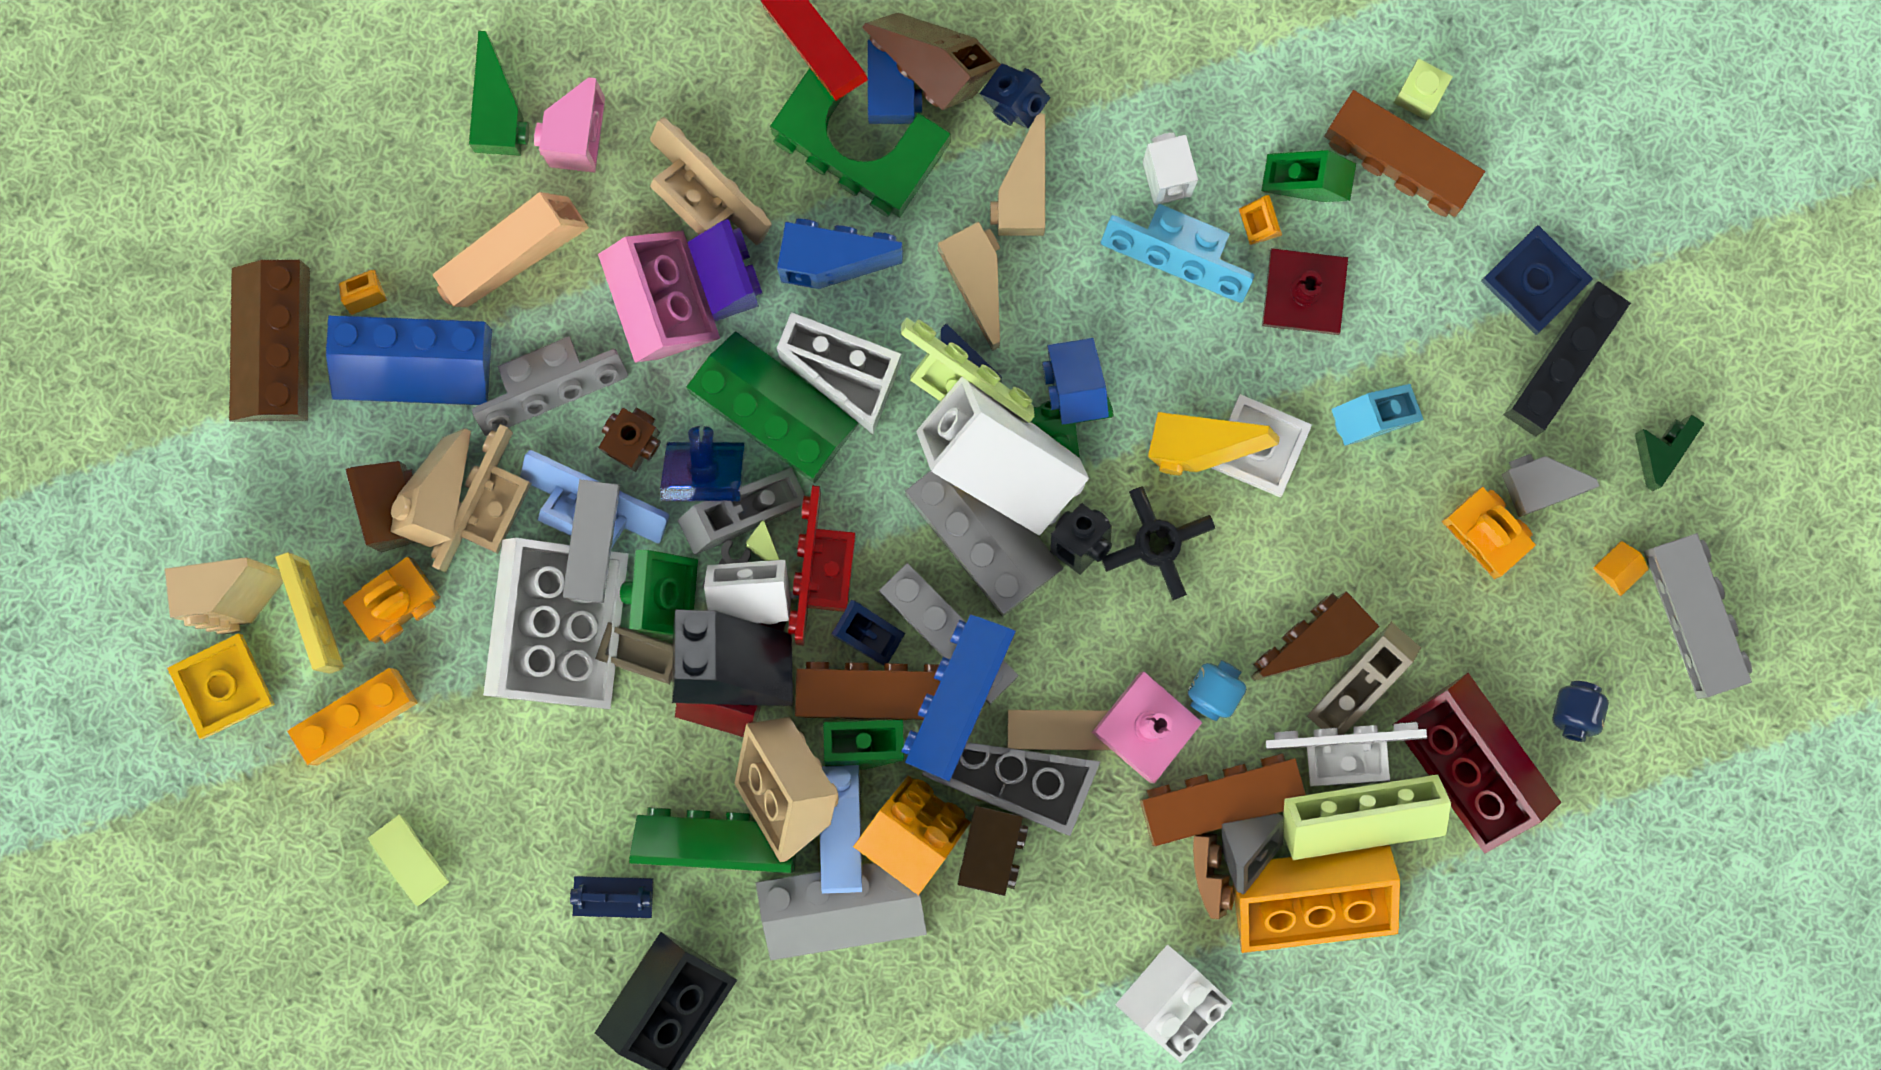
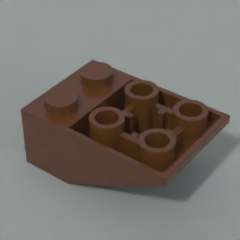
M899 12L867 22L862 26L870 35L872 44L879 50L887 52L897 63L896 66L899 72L906 78L914 80L923 90V95L927 101L936 107H940L942 110L972 99L1000 66V63L976 38Z
M1347 591L1339 596L1332 592L1310 611L1315 617L1309 623L1303 619L1282 637L1286 644L1280 650L1274 646L1253 664L1257 671L1251 678L1256 681L1349 655L1380 626Z

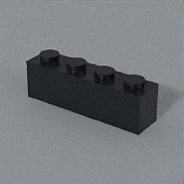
M1599 281L1590 287L1503 415L1535 437L1544 432L1631 302Z

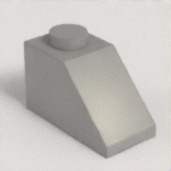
M1532 454L1509 462L1511 469L1502 474L1518 517L1599 487V483L1594 477L1546 456L1534 460Z

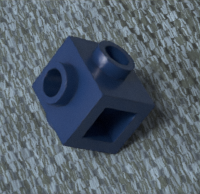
M1003 63L1000 64L979 93L993 109V114L1000 121L1009 126L1015 122L1028 129L1050 100V96L1041 87L1042 79L1036 73L1027 68L1019 71Z

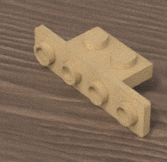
M665 117L658 120L650 141L673 164L653 178L650 187L698 235L717 223L729 219L755 245H759L772 225L764 211L760 207L755 206L739 190L735 182L727 179L713 165L710 158L705 153L700 152L685 137L680 128L671 124Z
M500 424L497 431L492 430L488 434L482 449L486 453L480 467L475 465L466 480L465 486L469 490L463 502L459 501L453 538L434 546L431 558L435 560L432 567L446 573L462 538L497 554L499 553L502 540L506 538L532 484L497 467L513 434L508 427Z

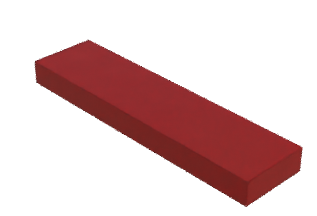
M760 0L764 9L835 101L868 81L865 71L809 0Z

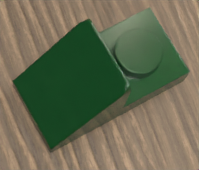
M1694 415L1684 418L1681 422L1675 419L1662 437L1667 443L1645 429L1635 433L1644 480L1648 489L1655 491L1664 485L1705 423Z

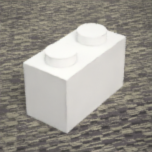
M1165 133L1152 139L1153 143L1147 145L1143 158V166L1154 206L1191 197L1198 177L1187 136L1176 137L1175 133Z
M786 560L707 565L704 590L708 611H718L754 623L775 624L789 621L791 594Z

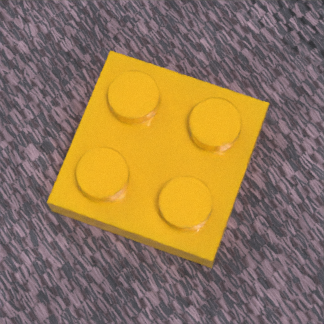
M238 633L167 667L199 739H205L275 705L243 634Z

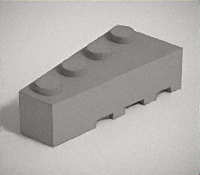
M967 742L950 782L924 771L922 776L1071 836L1100 761Z

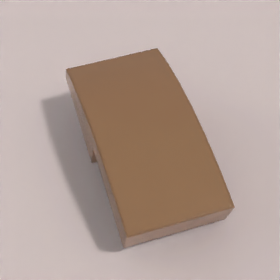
M1202 833L1195 835L1193 842L1196 880L1201 898L1210 918L1220 919L1227 915V910H1232L1235 894L1234 886H1229L1230 875L1214 874L1215 868L1219 869L1222 859V846L1217 844V834Z

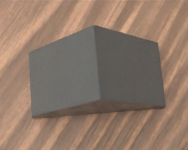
M1272 814L1222 824V853L1237 892L1243 895L1246 893L1283 845L1284 816Z

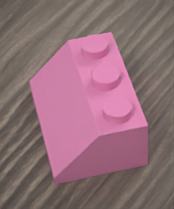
M684 231L626 236L598 254L635 363L663 359L720 339Z

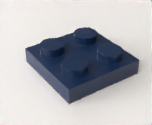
M1537 225L1481 282L1537 335L1593 278Z

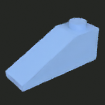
M859 765L822 766V770L830 783L836 786L839 800L838 805L834 807L831 825L820 833L822 893L862 892V853L853 847L861 837Z

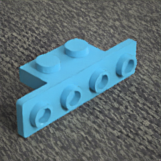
M1158 204L1148 229L1112 215L1101 240V245L1239 303L1244 301L1254 279L1253 273L1220 260L1230 233L1162 204Z

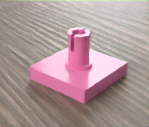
M1139 672L1092 733L1149 783H1155L1203 722L1148 674Z

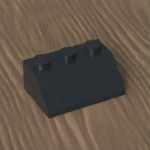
M660 932L598 1026L595 1034L618 1055L649 1070H679L737 982V979L685 944Z

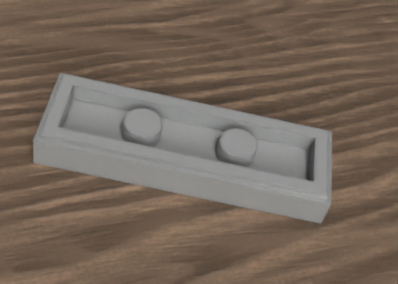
M579 479L563 597L604 603L620 485Z

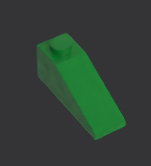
M478 31L469 145L475 153L521 156V146L528 145L529 123L524 122L521 110L489 35L486 31Z

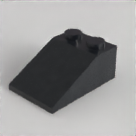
M675 610L672 703L792 706V634L718 611Z

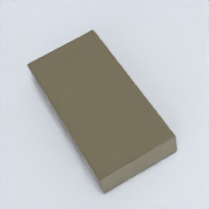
M610 622L607 624L595 658L607 663L609 655H606L612 633V623ZM621 626L619 628L615 627L614 632L619 634L617 658L611 657V663L622 669L670 685L672 680L673 644Z

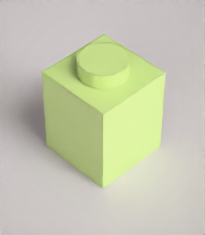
M1418 58L1394 103L1428 121L1453 76Z

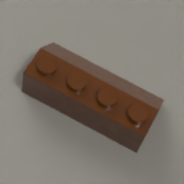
M300 259L258 260L232 268L230 422L308 421L310 268Z

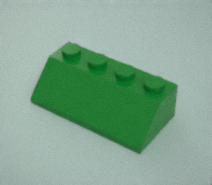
M736 331L708 356L686 386L692 396L814 484L859 425L856 420L824 394Z
M647 807V815H637L629 857L630 864L782 873L795 872L796 854L788 861L779 862L757 822L750 821V813L726 812V820L710 819L711 811L687 810L686 817H671V809Z

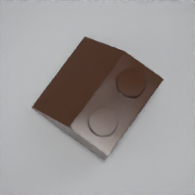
M393 461L345 469L366 545L382 553L416 543L390 532L393 520L391 515L392 505L399 492L414 475L413 468L407 470L406 465L402 462Z

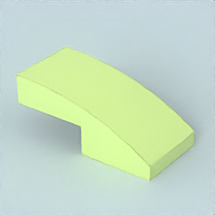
M400 814L368 837L381 860L416 906L422 904L449 883V880L432 854L423 847L409 823Z

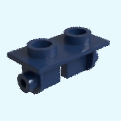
M574 876V889H571L570 904L573 905L572 916L652 918L653 878Z

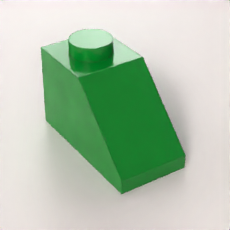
M1330 150L1267 154L1261 191L1318 202L1350 201L1356 163Z
M903 720L823 722L825 766L859 765V770H866L904 761V753L901 752L904 746Z

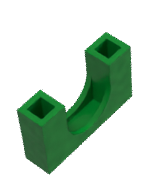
M809 68L770 125L771 133L775 136L773 142L789 154H793L796 150L807 157L805 163L819 174L825 175L828 171L840 179L838 185L848 193L857 196L861 192L872 200L870 206L882 215L889 217L893 213L900 218L951 143V134L918 113L898 144L886 156L867 162L849 159L834 148L827 135L831 115L843 97L835 101Z

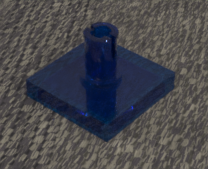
M700 426L692 427L689 430L688 437L690 442H667L660 486L661 501H740L745 461V443L713 442V429L707 426L703 427L704 436H702V442L700 439Z

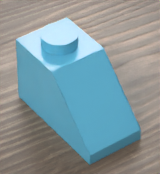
M1411 384L1367 393L1331 409L1335 418L1336 430L1342 437L1345 446L1366 441L1424 420Z

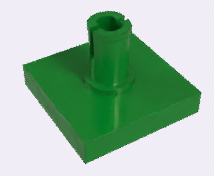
M636 550L633 582H624L620 587L621 601L624 604H631L629 629L673 635L675 610H694L698 559L652 550Z

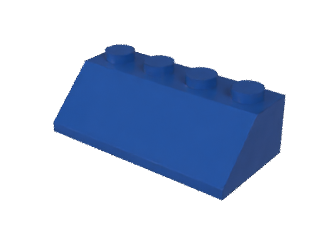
M328 315L326 359L332 399L481 405L488 402L492 329L484 321Z
M971 614L967 623L959 620L950 642L957 645L951 659L943 656L934 676V679L941 681L934 696L926 694L918 712V716L924 718L919 732L910 730L901 752L908 755L905 761L906 764L950 782L1014 637L1015 630Z

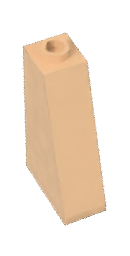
M539 192L433 273V277L439 284L437 286L438 293L449 305L469 307L589 227L569 197Z

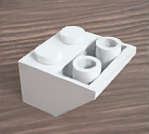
M1167 944L1115 1005L1175 1059L1182 1063L1197 1048L1199 1042L1211 1028L1223 1018L1225 1012L1233 1003Z

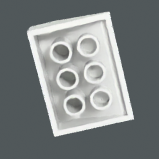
M522 538L503 539L483 696L611 709L615 664L611 663V657L617 658L619 634L615 633L614 630L615 627L619 628L621 624L623 602L620 599V587L626 581L629 554L611 551L604 603L563 597L570 545ZM610 622L612 623V633L606 655H609L607 663L595 658L607 624Z

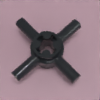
M1143 486L1129 491L1142 526L1135 536L1133 545L1108 554L1101 560L1105 571L1108 572L1140 559L1149 566L1160 568L1172 600L1186 596L1187 593L1174 560L1180 553L1182 542L1215 529L1211 516L1207 515L1176 528L1168 521L1156 519ZM1152 533H1156L1159 538L1167 537L1169 542L1164 547V552L1158 555L1150 551L1151 548L1148 544L1150 542L1149 535Z

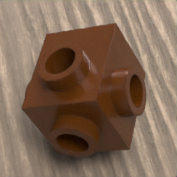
M637 407L633 413L622 408L618 415L612 413L602 429L605 437L598 448L604 454L636 472L644 458L650 461L660 446L661 441L657 439L660 432L653 426L656 419ZM630 433H636L634 439L626 441Z

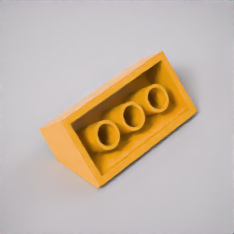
M1390 845L1293 860L1292 857L1271 859L1244 895L1236 891L1233 883L1241 953L1395 935L1399 931L1400 878Z

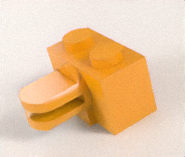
M1481 487L1450 513L1442 523L1492 578L1497 579L1503 576L1533 549L1536 544L1530 539L1533 534L1527 525L1520 519H1515L1505 509L1506 504L1495 491L1490 489L1487 492L1484 487Z
M407 556L392 568L385 570L361 587L362 589L343 601V604L369 641L377 643L382 640L386 644L403 633L404 629L401 625L414 617L418 621L432 613L436 609L434 602L441 597L416 561Z

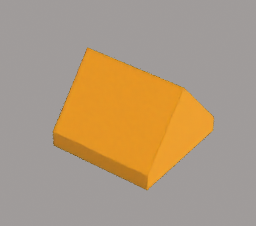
M1265 195L1239 208L1250 245L1282 236L1270 195Z
M375 269L342 281L339 284L341 301L351 315L387 301Z
M1620 541L1593 567L1619 596H1622L1649 570L1642 553L1623 541Z

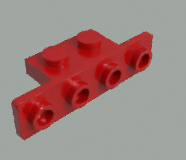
M812 485L811 496L803 497L802 519H808L807 533L799 534L797 557H803L804 560L802 572H795L793 595L799 596L798 611H790L788 634H795V643L800 646H804L808 608L841 612L846 610L849 602L856 539L855 532L817 529L821 489L820 486Z

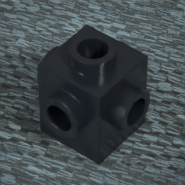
M1081 503L1073 512H1065L1056 523L1055 530L1051 533L1050 552L1081 575L1094 560L1100 562L1112 547V525L1102 512L1096 509L1091 510Z

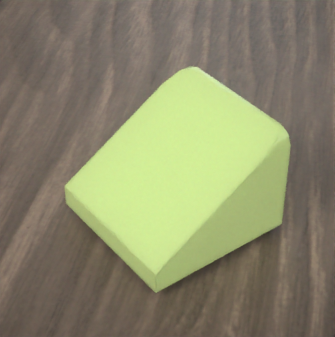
M762 521L746 541V547L763 561L780 560L767 525Z

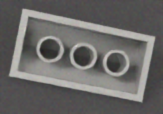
M931 471L905 490L909 501L1002 617L1064 569L1036 533Z
M876 863L862 864V892L822 893L821 871L756 882L761 920L770 960L927 935L921 895L919 894L918 896Z

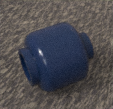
M1571 681L1569 686L1562 687L1559 690L1552 722L1556 727L1563 730L1562 736L1564 738L1585 742L1587 737L1596 736L1602 732L1609 700L1601 693V687L1585 681Z

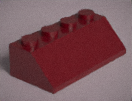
M1469 673L1447 685L1393 723L1417 722L1418 730H1427V739L1404 740V742L1429 776L1438 774L1451 801L1452 809L1484 854L1541 823L1562 803Z

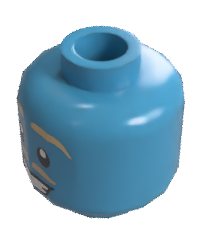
M1221 660L1218 666L1212 663L1203 664L1188 688V695L1193 700L1190 706L1214 721H1218L1219 717H1231L1247 690L1244 682L1239 679L1242 672Z

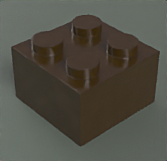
M979 806L974 807L957 882L959 886L1005 896L1007 888L1015 889L1020 866L1012 864L1016 848L1024 849L1028 826L1021 825L1022 816Z

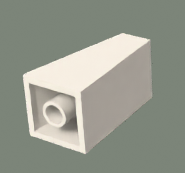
M963 377L957 381L916 431L931 472L1039 536L1049 525L1056 522L1062 509L1073 497L1082 492L1085 483L1089 479L1079 457L1032 422L1028 423Z

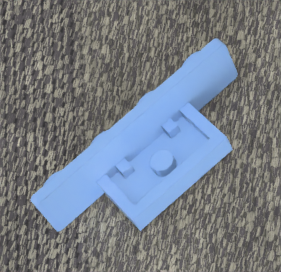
M532 450L526 453L520 478L532 483V486L551 494L540 510L538 521L571 536L579 479L599 481ZM619 491L612 547L624 528L655 543H660L665 534L670 517L669 514Z

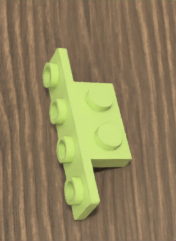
M905 318L902 322L901 334L927 352L926 356L911 374L910 381L939 401H942L957 381L963 377L1028 423L1035 417L1034 407L1031 404L1032 399L1024 391L1017 387H1013L1012 390L999 382L1001 378L995 371L986 365H981L979 368L967 359L969 357L962 348L952 342L946 345L935 337L936 332L923 321L917 320L914 323L909 318Z

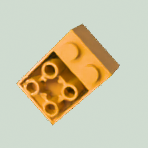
M907 776L879 810L853 847L919 896L971 822L965 818V813L957 805L950 802L945 803L935 796L933 789L926 782Z

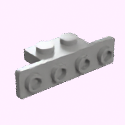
M570 336L499 365L498 369L507 394L472 408V412L485 436H488L492 430L497 431L500 424L509 428L606 386L613 385L627 378L628 373L616 349L609 350L580 363Z

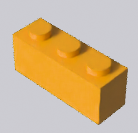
M389 667L287 730L306 764L318 766L413 707L418 702L399 670Z

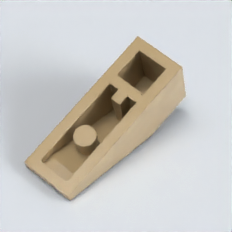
M1045 114L1037 115L998 190V201H990V225H998V236H1044Z
M977 222L939 242L938 252L990 348L994 351L1000 346L998 259L995 252L1000 249V246L991 229L989 228L984 231L981 224Z
M462 429L443 437L406 483L392 505L391 515L393 520L390 532L427 547L452 540L471 436L470 430Z

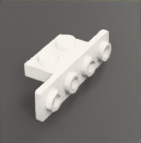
M1413 722L1393 724L1394 731L1378 732L1377 725L1353 727L1354 734L1338 735L1337 728L1314 730V737L1298 738V731L1275 732L1274 740H1266V748L1274 750L1307 747L1311 787L1390 781L1387 742L1427 739V730H1418V723Z

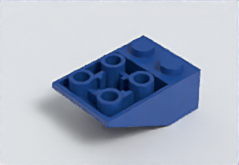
M796 219L795 223L785 222L777 270L781 283L822 289L902 264L903 245L902 242L896 241V236L887 233L874 232L873 237L858 235L857 229L848 226L836 225L834 230L818 228V222L808 219Z

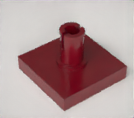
M1271 248L1262 326L1339 335L1341 332L1349 257Z

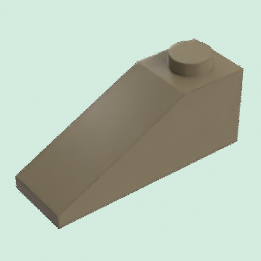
M1391 621L1361 653L1307 717L1321 729L1337 728L1338 735H1344L1414 662L1421 647Z

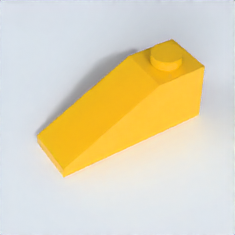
M1158 412L1148 457L1159 466V471L1180 476L1183 471L1199 472L1277 446L1280 437L1270 426Z

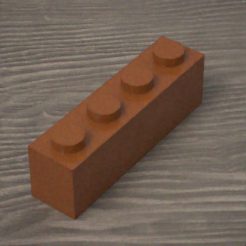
M1352 90L1324 135L1325 138L1330 140L1328 144L1333 150L1344 156H1348L1351 153L1363 161L1361 165L1368 172L1376 176L1385 174L1396 181L1394 185L1399 191L1412 197L1415 194L1429 201L1427 206L1433 212L1443 217H1447L1448 214L1454 218L1457 216L1486 172L1355 90Z
M806 662V669H797L795 716L797 718L924 720L923 717L918 716V712L926 694L934 696L941 681L934 679V676L940 664H925L924 672L908 671V664L886 663L884 664V671L868 670L869 663L849 662L845 663V670L829 669V662Z
M1281 753L1260 759L1262 764L1260 768L1247 771L1246 765L1241 764L1223 769L1224 777L1209 781L1208 775L1204 774L1184 780L1186 788L1171 792L1168 784L1146 790L1148 798L1140 800L1152 846H1159L1221 829L1224 823L1283 812L1285 798L1306 795L1296 759L1285 760L1284 754Z

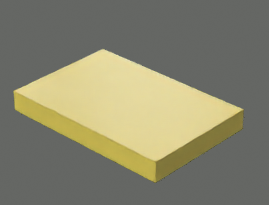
M289 552L276 556L275 558L312 669L328 674L342 670L344 665L309 561Z

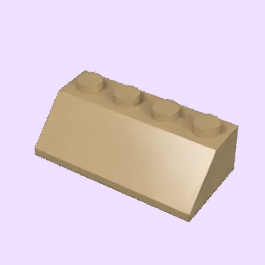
M247 557L165 568L170 618L184 621V626H195V629H206L207 632L216 631V634L240 632V625L252 623L283 584L279 569Z

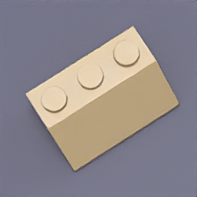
M790 717L746 723L734 784L779 862H785L831 825L834 807L838 805V791L836 786L830 783L822 770L820 760L814 757L807 746L804 734L798 731Z

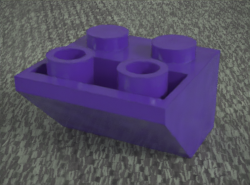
M726 219L687 242L715 321L759 307L756 296L763 293L753 264L745 266L743 260L750 258L740 228L732 230L729 219Z

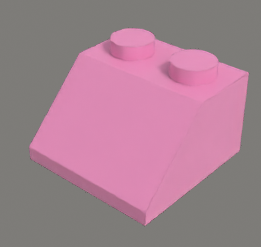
M588 77L544 111L543 123L537 122L534 144L539 146L540 155L544 157L549 167L595 173L605 96L596 78Z

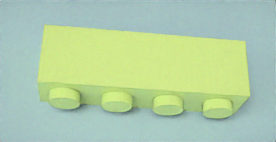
M1438 774L1285 798L1283 836L1293 860L1446 836L1451 801Z

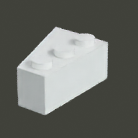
M791 312L777 346L779 359L870 433L874 434L900 368L901 353Z

